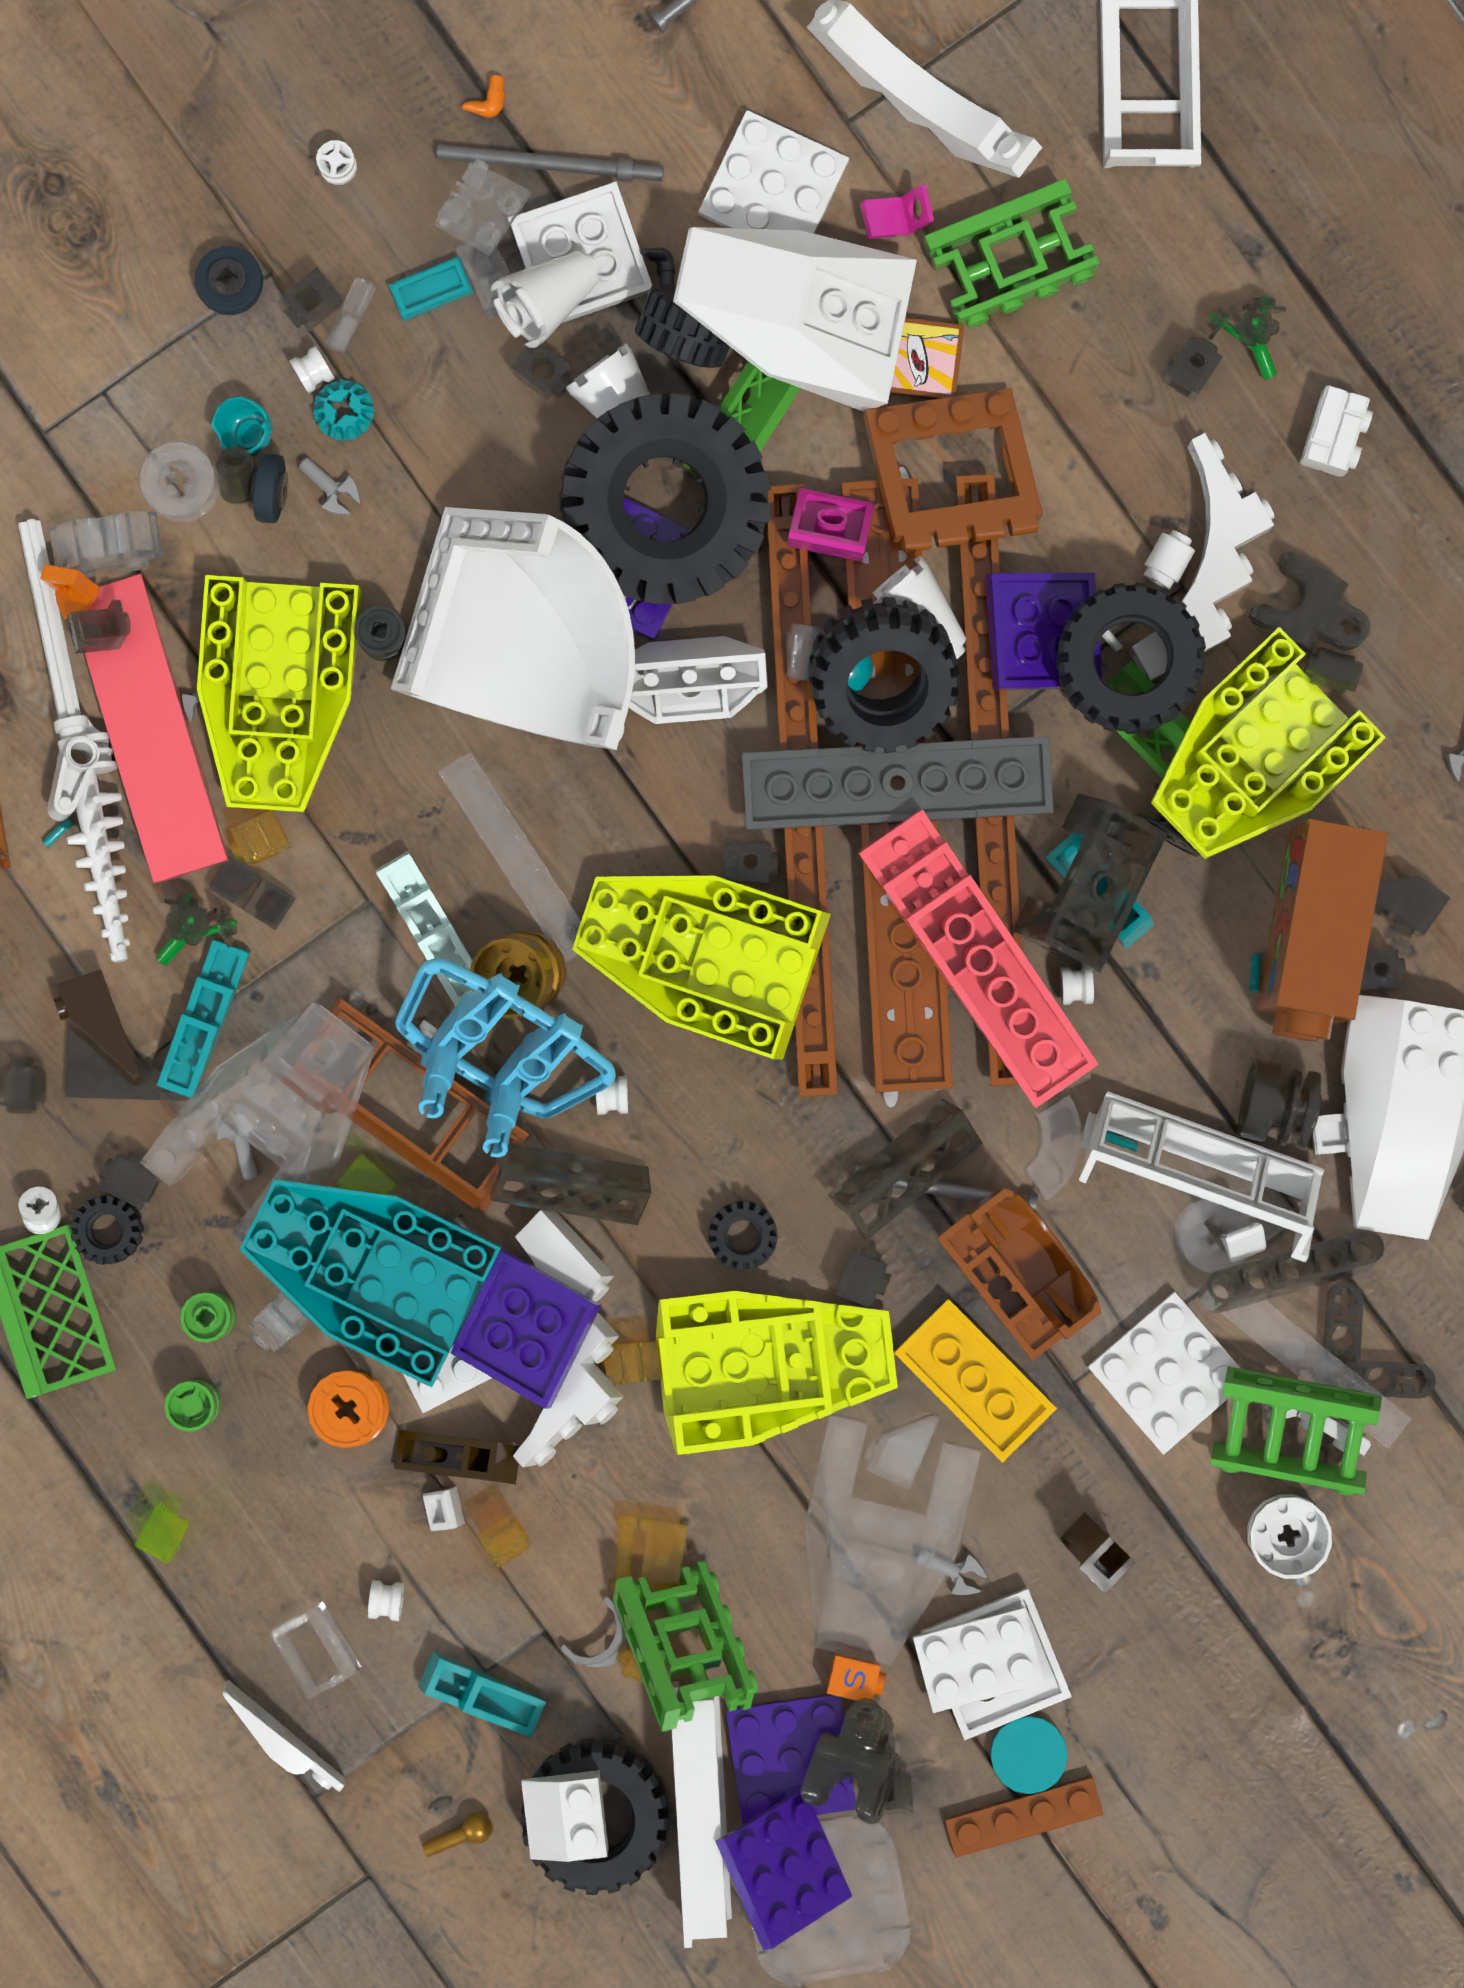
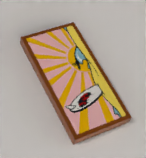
M905 318L890 394L931 400L956 396L964 325Z

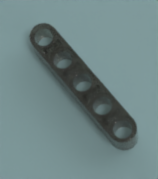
M1363 1230L1311 1244L1306 1262L1292 1258V1250L1220 1269L1212 1273L1202 1285L1199 1299L1202 1306L1208 1311L1222 1313L1359 1275L1369 1271L1380 1260L1385 1250L1384 1242L1377 1233ZM1355 1246H1364L1370 1253V1259L1359 1256ZM1320 1255L1329 1256L1333 1260L1335 1268L1325 1267L1320 1261ZM1284 1265L1294 1266L1299 1272V1278L1294 1279L1288 1276L1284 1270ZM1254 1274L1260 1277L1264 1288L1259 1289L1252 1286L1248 1275ZM1218 1284L1223 1286L1228 1293V1298L1216 1296L1212 1290V1285Z

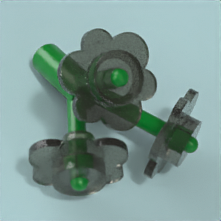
M1263 295L1261 298H1253V304L1243 306V311L1247 312L1242 315L1241 322L1237 323L1235 327L1227 322L1229 316L1236 308L1234 304L1227 311L1220 307L1216 313L1210 315L1211 320L1207 324L1212 330L1207 336L1209 340H1212L1220 328H1223L1239 340L1242 345L1247 346L1253 351L1264 380L1277 375L1266 343L1270 341V336L1277 334L1280 329L1279 322L1272 319L1271 313L1286 312L1287 307L1276 306V299L1268 298L1266 295Z
M189 892L186 894L177 893L176 899H164V903L177 907V910L169 912L166 916L167 926L173 929L171 932L172 937L156 955V959L162 965L167 966L186 943L191 946L198 945L203 937L218 932L223 936L226 946L228 948L232 947L234 943L233 935L237 934V921L234 920L230 912L225 914L223 908L219 906L214 908L218 923L209 926L205 922L207 919V908L198 905L200 899L193 897Z

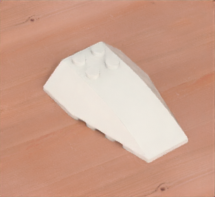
M1359 995L1355 1020L1348 1021L1341 1065L1342 1084H1345L1346 1103H1343L1344 1116L1348 1120L1349 1132L1347 1153L1348 1157H1351L1352 1169L1350 1189L1353 1226L1357 1229L1428 1240L1464 1152V1010L1407 1000Z

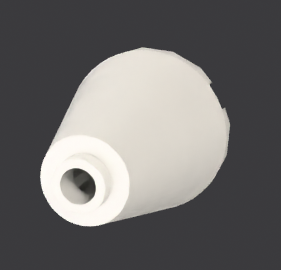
M576 251L501 277L491 286V291L497 289L498 298L493 300L494 306L510 333L515 338L522 334L529 340L524 345L529 348H536L547 340L597 285L598 264L589 254Z
M627 343L617 348L618 351L610 357L607 355L575 378V382L565 386L569 394L596 418L625 401L650 395L633 351Z
M922 556L913 559L918 564L916 567L910 570L905 564L873 592L877 598L873 604L882 603L883 597H895L898 605H902L905 600L916 603L919 613L927 609L935 616L937 624H942L946 629L958 659L966 650L962 646L966 641V637L927 562Z

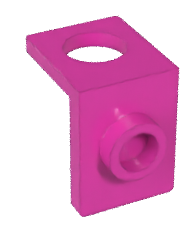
M925 184L917 186L901 197L870 199L860 203L868 239L912 235L934 221ZM916 198L919 199L922 206V213L919 219L916 218L913 208Z

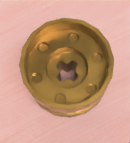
M529 930L515 932L489 942L479 949L470 968V971L487 979L501 973L506 979L516 985H520L517 993L519 996L540 1009L558 997L564 987L567 972L564 956L556 943L542 933ZM523 965L528 969L525 972L526 978H523L521 975L524 970ZM511 1008L502 1016V1018L507 1019L522 1017V1015Z

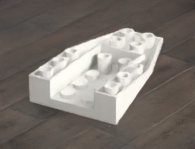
M691 227L687 234L673 302L765 375L865 412L867 409H874L888 403L917 260L801 230Z

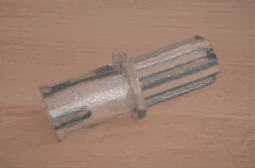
M356 278L342 308H337L336 310L338 317L328 339L324 343L326 346L342 354L348 353V348L359 324L363 325L365 322L362 317L375 291V285L363 278Z

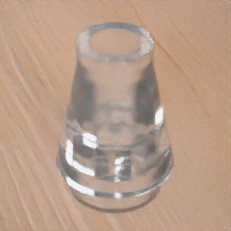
M791 623L790 632H786V677L809 681V656L814 654L812 645L816 636L821 634V628Z

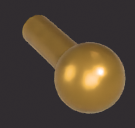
M473 1813L464 1820L462 1827L422 1843L423 1851L427 1857H431L466 1841L473 1844H482L492 1835V1821L483 1813Z

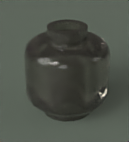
M10 1058V1065L0 1067V1105L6 1107L7 1113H36L37 1107L42 1106L47 1100V1072L43 1067L34 1065L33 1058Z

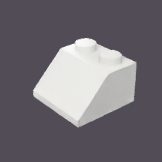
M599 1770L521 1780L530 1859L569 1862L607 1857L609 1848Z

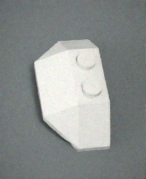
M726 636L648 642L635 649V674L629 708L654 724L732 718L758 693H762L767 688L765 650Z

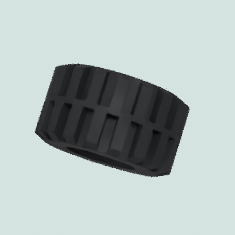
M652 285L634 329L635 333L653 349L681 362L705 368L723 366L730 346L673 302L676 285Z

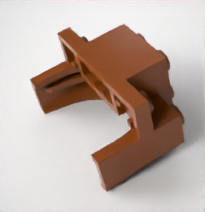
M1005 1188L1002 1191L994 1190L967 1211L965 1216L936 1237L958 1265L961 1273L1003 1327L1010 1332L1031 1361H1034L1060 1339H1069L1101 1314L1098 1297L1086 1277L1042 1219L1016 1191Z

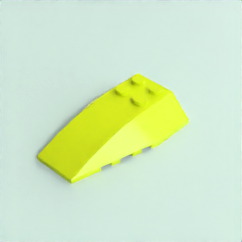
M741 1291L659 1300L656 1347L664 1416L676 1455L752 1446L780 1433L798 1428V1426L815 1419L823 1418L833 1414V1412L898 1388L889 1311Z

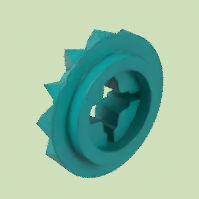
M340 379L331 384H326L320 393L316 395L313 414L317 426L325 435L335 440L348 441L358 438L370 427L374 417V404L368 391L360 384ZM350 396L349 407L358 416L344 415L335 424L337 421V411L330 402L333 404H343Z

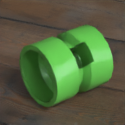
M207 1291L193 1295L185 1302L181 1309L180 1321L183 1330L190 1338L197 1342L208 1343L221 1339L232 1331L236 1324L237 1311L234 1302L229 1296L220 1291Z
M195 1378L179 1383L172 1388L166 1397L164 1408L166 1417L173 1426L182 1431L192 1432L200 1430L215 1421L220 1413L222 1401L220 1392L214 1384L205 1379Z

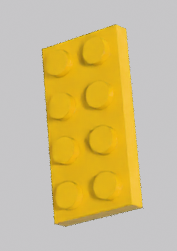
M946 1299L894 1351L902 1362L1002 1463L1057 1409L949 1299Z

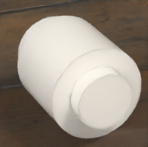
M1172 530L1170 535L1162 533L1144 564L1147 569L1143 576L1153 583L1170 590L1173 583L1179 582L1195 553V550L1190 547L1192 540L1175 530Z

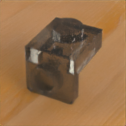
M112 600L107 609L70 612L67 617L75 654L120 649L131 630L129 615L127 612H123L120 600Z

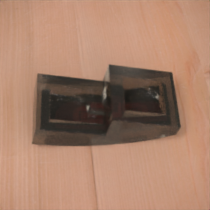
M228 855L229 861L223 862L208 888L276 930L296 898Z

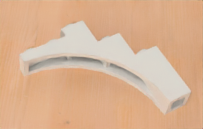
M1203 433L1192 439L1187 448L1199 473L1203 490L1206 534L1199 567L1191 587L1182 602L1187 605L1186 610L1191 617L1195 615L1200 624L1198 629L1201 637L1204 636L1206 645L1204 653L1226 642L1231 637L1228 630L1232 628L1228 616L1222 608L1216 610L1214 604L1242 590L1253 581L1250 576L1253 573V569L1249 560L1243 553L1238 555L1236 549L1269 532L1274 526L1272 519L1275 516L1268 501L1265 498L1260 500L1256 492L1243 499L1241 498L1242 486L1233 472L1228 474L1221 462L1224 459V455L1215 439L1209 441L1207 435ZM1153 632L1129 650L1135 665L1152 682L1164 675L1167 666L1165 645L1159 635Z
M540 1210L515 1236L532 1259L536 1268L596 1302L609 1290L607 1284L615 1275L555 1210ZM599 1313L552 1407L548 1409L543 1408L531 1434L513 1455L522 1467L543 1466L556 1454L557 1451L554 1447L563 1438L567 1440L582 1427V1423L584 1425L604 1424L618 1411L615 1405L624 1396L594 1362L598 1364L611 1354L614 1349L611 1344L619 1335Z

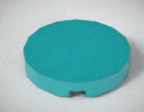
M1026 1715L1003 1725L993 1737L990 1750L993 1770L1001 1782L1015 1792L1026 1794L1045 1791L1057 1783L1065 1771L1068 1756L1065 1740L1057 1728L1046 1719L1032 1715Z

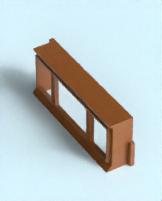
M339 996L314 1030L313 1034L316 1037L287 1075L473 1209H479L484 1213L511 1175L506 1173L505 1170L528 1140L531 1133L516 1123L515 1127L511 1130L510 1137L513 1141L508 1146L506 1155L500 1157L478 1189L440 1162L476 1113L487 1120L490 1105L456 1079H453L452 1087L447 1092L464 1103L466 1107L431 1155L372 1114L353 1099L389 1050L423 1075H425L427 1067L420 1064L422 1058L420 1054ZM343 1017L379 1042L344 1092L308 1067Z

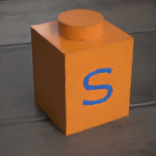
M835 1651L826 1691L827 1694L872 1704L874 1694L882 1695L886 1673L880 1672V1661Z

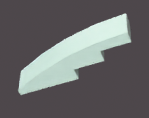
M409 851L376 869V874L395 903L396 908L416 939L426 959L443 958L470 970L473 959ZM436 974L455 1007L459 1004L463 995L472 991L471 988L443 974Z

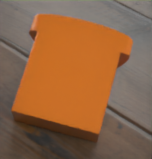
M44 564L40 579L55 590L57 605L63 618L69 623L75 622L92 606L100 592V587L79 570Z

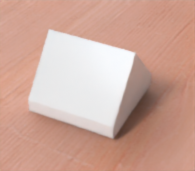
M457 1486L423 1494L431 1531L454 1529L465 1524Z

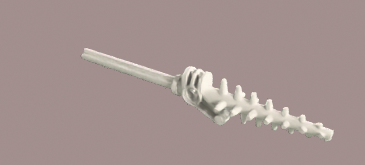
M29 519L26 522H19L18 528L59 719L53 724L55 733L60 734L61 738L57 742L59 754L47 807L48 814L53 820L63 821L76 809L81 833L66 837L67 845H85L87 857L75 860V867L91 869L93 881L83 884L84 891H96L99 905L93 906L92 912L93 914H102L105 929L101 930L102 938H108L111 949L109 954L110 960L114 961V963L128 960L126 947L130 945L129 939L124 938L122 923L128 921V915L120 914L118 900L127 897V891L125 889H116L114 876L125 873L126 868L124 865H112L110 853L124 849V842L108 841L106 829L122 825L123 818L104 817L102 806L122 800L121 793L99 792L97 781L98 774L114 771L118 768L117 762L112 761L111 755L114 752L109 747L110 739L108 732L99 731L91 724L87 716L81 715L55 590L40 579L44 564L50 565L40 520ZM71 750L81 751L86 758V764L76 763L71 757Z

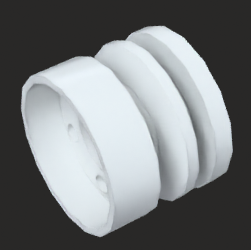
M1277 1494L1263 1500L1252 1512L1247 1525V1542L1255 1559L1269 1573L1284 1579H1298L1316 1572L1327 1560L1332 1547V1532L1325 1514L1311 1501L1295 1494ZM1289 1524L1292 1530H1298V1535L1292 1537L1293 1543L1287 1545L1283 1539H1278V1534L1283 1533V1526Z

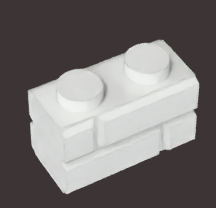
M1326 386L1321 392L1300 464L1339 477H1343L1349 468L1355 470L1362 451V447L1356 446L1360 432L1366 434L1373 415V411L1367 410L1370 399L1355 393H1348L1339 388Z

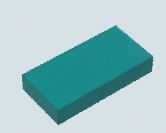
M459 256L389 284L404 322L474 294Z

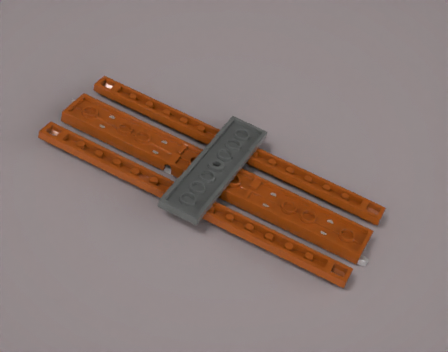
M899 467L909 513L920 511L918 478H909L906 469ZM994 474L956 476L957 505L970 503V496L971 503L979 502L978 485L981 487V501L996 499ZM878 480L842 482L841 484L842 497L875 503L863 561L845 559L848 606L850 605L853 610L862 606L861 600L872 598L874 603L877 598L873 592L905 564L910 570L918 565L913 559L922 556V551L904 553L901 541L893 542ZM804 484L770 486L771 490H768V503H771V510L767 528L780 751L742 753L746 831L784 829L788 900L827 912L824 826L860 825L861 849H863L919 809H923L937 832L938 820L975 818L979 888L1022 950L1014 816L1053 814L1054 810L1049 736L1010 738L1007 690H993L985 576L991 573H1000L998 539L974 542L971 531H967L968 543L959 545L964 635L966 637L965 657L970 741L933 743V736L929 739L922 736L917 739V746L907 749L906 744L896 746V752L884 753L883 747H876L875 752L863 751L859 742H856V747L818 749L817 715L808 669L809 656L813 654L807 550L787 546L799 488H804ZM789 495L791 496L792 516L789 514ZM779 496H781L782 517H780ZM889 650L873 653V675L865 687L857 694L871 699H886L899 695L914 682L919 673L920 665L916 659L899 651ZM862 860L875 1093L883 1092L887 1106L894 1107L898 1099V1091L953 1088L947 982ZM828 925L795 1021L799 1097L838 1095ZM988 1042L990 1086L1018 1085L1003 1064L1002 1066L1001 1059ZM820 1064H822L823 1070V1088H821ZM811 1065H812V1069H813V1087H814V1088H812Z

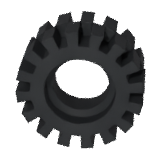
M112 1195L97 1196L85 1201L82 1204L83 1206L76 1210L74 1214L76 1217L74 1221H71L70 1228H73L71 1240L75 1241L77 1245L75 1249L78 1253H82L88 1261H94L96 1264L101 1265L114 1264L126 1260L127 1257L137 1251L136 1247L141 1244L143 1239L141 1238V1233L144 1232V1225H141L140 1219L142 1217L140 1212L134 1209L135 1206L131 1202L125 1201V1198ZM102 1215H112L121 1224L120 1238L111 1245H104L98 1242L93 1234V1225Z
M736 1201L720 1209L710 1224L708 1234L710 1248L714 1256L725 1266L742 1271L751 1270L763 1265L773 1254L778 1237L776 1224L769 1212L762 1206L748 1201ZM740 1220L751 1222L758 1231L756 1244L746 1251L735 1249L728 1240L729 1228Z

